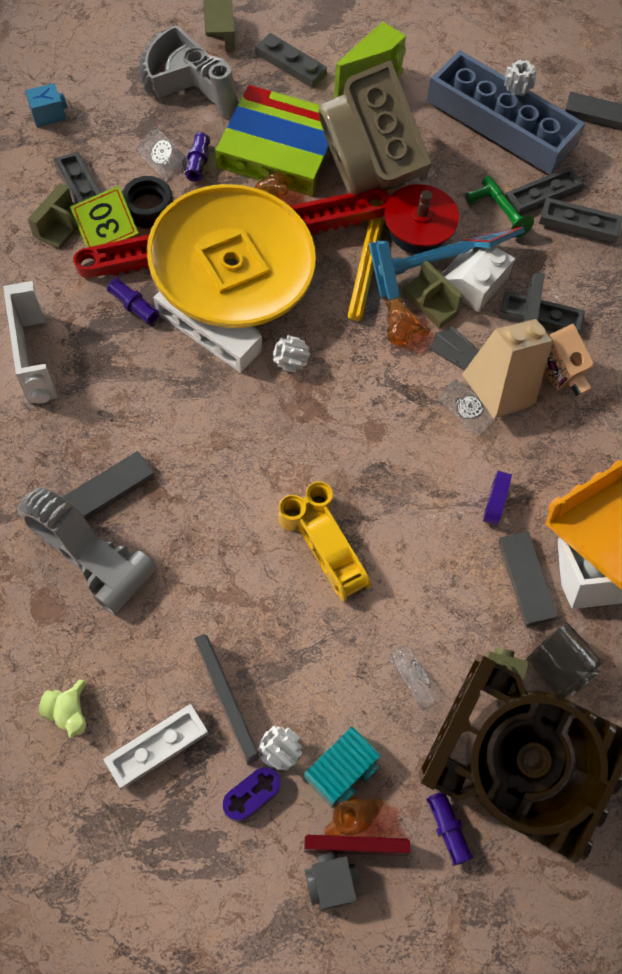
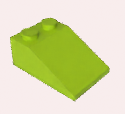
M382 21L336 63L334 98L344 95V87L348 78L389 60L392 61L397 76L400 79L403 73V57L406 53V35Z

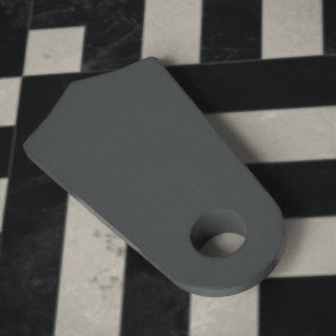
M453 326L436 332L430 347L431 351L464 371L479 352Z

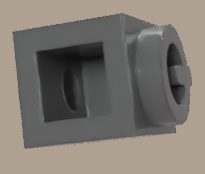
M337 852L320 855L317 857L318 863L312 864L310 869L305 870L311 905L319 904L320 911L357 901L354 886L359 885L357 870L354 863L348 864L347 856L338 858Z

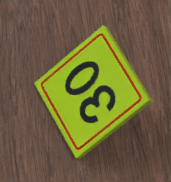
M119 185L70 207L86 247L130 239L139 235Z

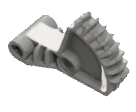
M173 26L163 33H156V38L150 39V44L145 45V51L141 52L142 57L139 59L140 80L147 95L161 98L196 86L206 95L209 101L216 104L218 113L222 118H232L239 101L230 65L222 58L210 56L179 26ZM171 54L166 62L165 72L155 75L159 64Z
M36 487L17 506L19 516L23 518L29 529L82 570L94 600L112 615H116L157 570L156 564L141 551L136 550L134 553H129L126 546H118L115 549L113 542H103L97 537L80 511L71 502H67L62 496H58L49 489Z

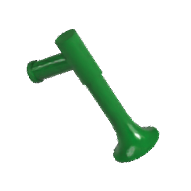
M491 176L483 178L481 184L484 187L465 193V199L468 204L490 195L511 221V229L524 227L525 232L513 238L525 235L533 227L534 218L532 216L522 217L519 215Z

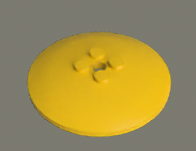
M211 185L180 196L160 213L151 229L147 245L149 270L156 287L164 298L185 315L197 321L218 327H252L279 318L290 311L303 298L310 286L315 269L316 255L314 242L309 229L301 217L276 196L243 185ZM232 258L234 260H237L239 263L237 265L231 266L226 264L224 261L226 259Z

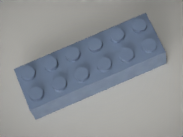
M459 50L431 77L427 101L551 175L578 145L585 122L530 90L524 96L512 95L510 91H507V86H504L506 79L504 75Z

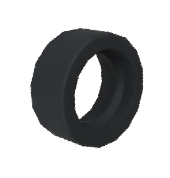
M155 176L134 178L126 184L122 191L135 225L142 228H152L160 213L173 202L172 191L169 185ZM146 194L156 195L163 199L160 205L152 209H140L132 205L134 200Z

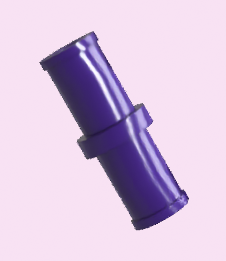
M202 132L195 134L193 146L187 155L189 162L185 175L192 182L201 180L203 167L208 161L207 150L210 144V137Z
M114 278L108 284L107 292L122 302L123 307L127 311L134 312L147 325L152 324L158 318L159 311L146 302L139 291H133L120 278Z
M442 792L431 795L426 801L438 826L436 829L438 837L442 836L453 866L473 859L474 856L471 854L461 830L463 827L461 819L457 820L447 795Z

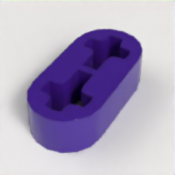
M497 470L485 508L483 522L495 526L498 525L504 509L512 474Z
M261 767L241 781L224 796L223 810L225 815L234 822H242L252 816L278 794L280 789L278 773L272 768ZM260 776H263L265 779L269 777L274 779L271 783L272 791L268 792L266 789H262L257 794L252 792L259 786L258 778ZM248 794L251 798L244 804L246 810L244 813L240 814L237 810L233 813L229 811L232 807V798L236 797L238 800H241Z

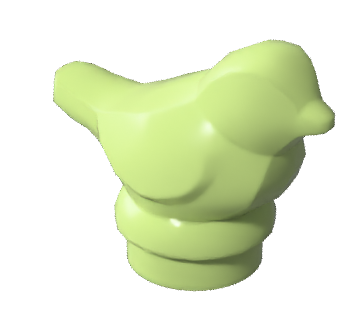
M79 679L74 687L63 693L60 690L45 691L39 705V715L45 717L48 721H55V724L60 729L67 730L69 738L83 734L86 729V721L82 715L80 695L86 685V681Z

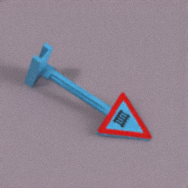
M524 227L461 239V242L406 258L397 257L392 259L389 242L376 241L369 243L380 297L387 296L388 299L400 297L396 275L405 273L407 269L421 266L425 261L431 263L462 254L474 247L491 248L524 233Z

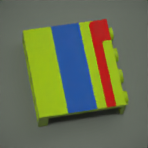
M248 84L215 149L216 167L313 197L316 191L317 174L329 149L319 118L318 108L320 105Z

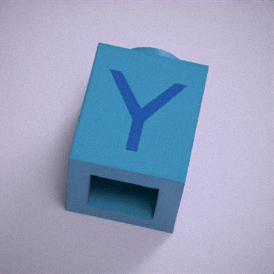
M55 83L25 90L36 127L66 120L63 109L68 108L63 92L58 93Z

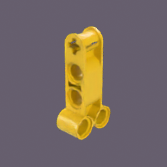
M317 481L308 486L306 496L303 499L297 495L285 496L279 503L278 520L284 529L300 531L340 600L345 602L347 596L364 587L366 589L371 588V582L330 513L333 498L331 487L325 482ZM320 496L323 497L326 501L323 503H315L313 502L312 498ZM294 509L298 511L300 514L295 517H290L286 515L285 512L287 510Z

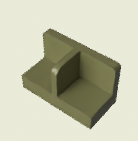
M203 0L205 35L224 36L225 51H235L232 0Z
M59 183L27 219L33 237L56 249H60L78 229L70 208L75 203L72 202L69 187Z
M428 261L421 265L420 275L404 286L402 294L438 329L459 315L463 294Z

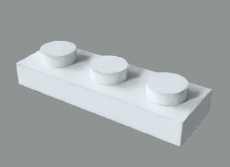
M189 704L103 760L119 788L123 790L209 733L192 705Z

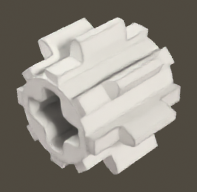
M520 59L506 69L504 86H507V91H510L514 96L515 94L524 96V94L529 92V89H534L537 70H534L535 67L529 63L530 61H521Z
M287 335L286 339L280 338V341L276 342L275 349L273 350V360L278 364V367L295 373L296 369L301 370L307 365L310 353L309 346L305 344V341L300 340L298 337Z
M273 726L269 731L265 732L263 738L258 743V751L263 754L260 759L270 768L275 767L277 770H288L289 767L295 765L297 759L302 754V746L297 742L300 737L289 727L285 729Z

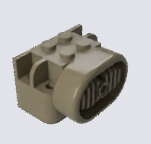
M391 60L351 76L345 83L344 95L320 104L318 108L320 122L342 180L349 193L358 195L377 187L387 190L396 186L402 187L406 182L418 177L420 181L426 179L432 162Z

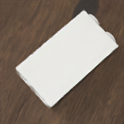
M32 281L3 286L15 372L29 404H40L57 399V392L46 364L29 367L23 327L45 323L44 312Z

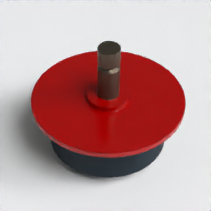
M413 184L398 189L389 197L385 205L384 218L395 244L407 252L420 254L440 248L445 241L452 237L459 224V211L453 199L444 191L430 185Z

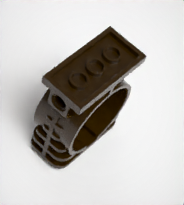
M477 654L418 773L420 782L428 788L436 789L457 801L476 796L480 804L492 817L509 828L526 835L528 839L541 843L548 850L554 853L557 852L565 856L567 860L577 863L579 859L585 860L589 856L593 846L591 837L596 826L600 828L604 824L609 811L606 805L611 795H616L622 786V727L556 694L539 690H525L519 674L483 655ZM514 683L517 693L508 694L512 684ZM481 690L497 698L479 714L474 723L469 721V717L481 695ZM538 703L532 718L520 719L510 723L500 732L494 743L492 761L495 772L501 782L491 799L487 795L494 783L487 764L489 741L494 731L505 720L518 714L528 713L531 704ZM570 716L572 720L567 734L574 749V768L571 777L560 792L546 800L533 802L527 814H522L530 798H540L552 794L562 786L569 774L571 754L569 746L561 733ZM470 731L466 742L465 765L450 756L461 734ZM533 749L538 750L540 754L539 762L535 766H525L523 760L525 753ZM466 778L471 780L472 785L462 788Z

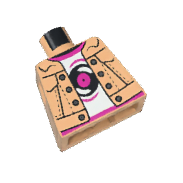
M571 324L549 335L552 339V345L544 374L556 390H561L570 385L576 397H580L592 389L584 375L593 367V361L575 325Z

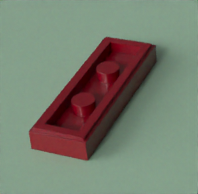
M307 834L304 838V852L407 856L410 854V840L408 838Z

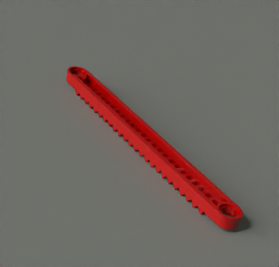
M374 188L358 195L348 193L290 205V207L305 222L309 231L315 235L319 230L327 232L329 228L338 230L342 225L344 228H348L352 223L358 226L361 221L383 217L385 205L390 196L385 190ZM378 199L381 200L384 204L382 206L375 207L372 206L369 202L371 200ZM149 235L80 249L73 257L77 273L81 277L93 278L107 274L118 276L119 272L122 271L128 274L131 269L138 272L141 267L149 269L147 259ZM86 259L95 260V263L90 267L81 265Z

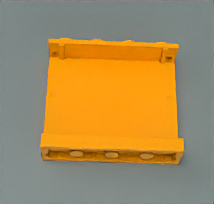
M617 460L608 470L603 473L597 472L590 481L583 485H576L564 497L555 498L548 507L549 513L545 525L622 590V461Z

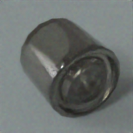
M568 622L552 633L525 659V661H528V665L553 692L563 698L568 695L573 697L601 672L598 668L604 663V660Z

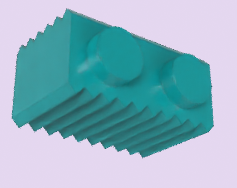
M351 726L304 773V779L331 808L337 802L343 806L356 793V790L353 788L355 783L361 777L365 782L368 781L380 768L376 762L381 755Z

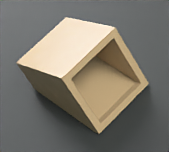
M534 319L495 329L462 375L493 418L535 405L550 353L552 339L546 333L544 327Z

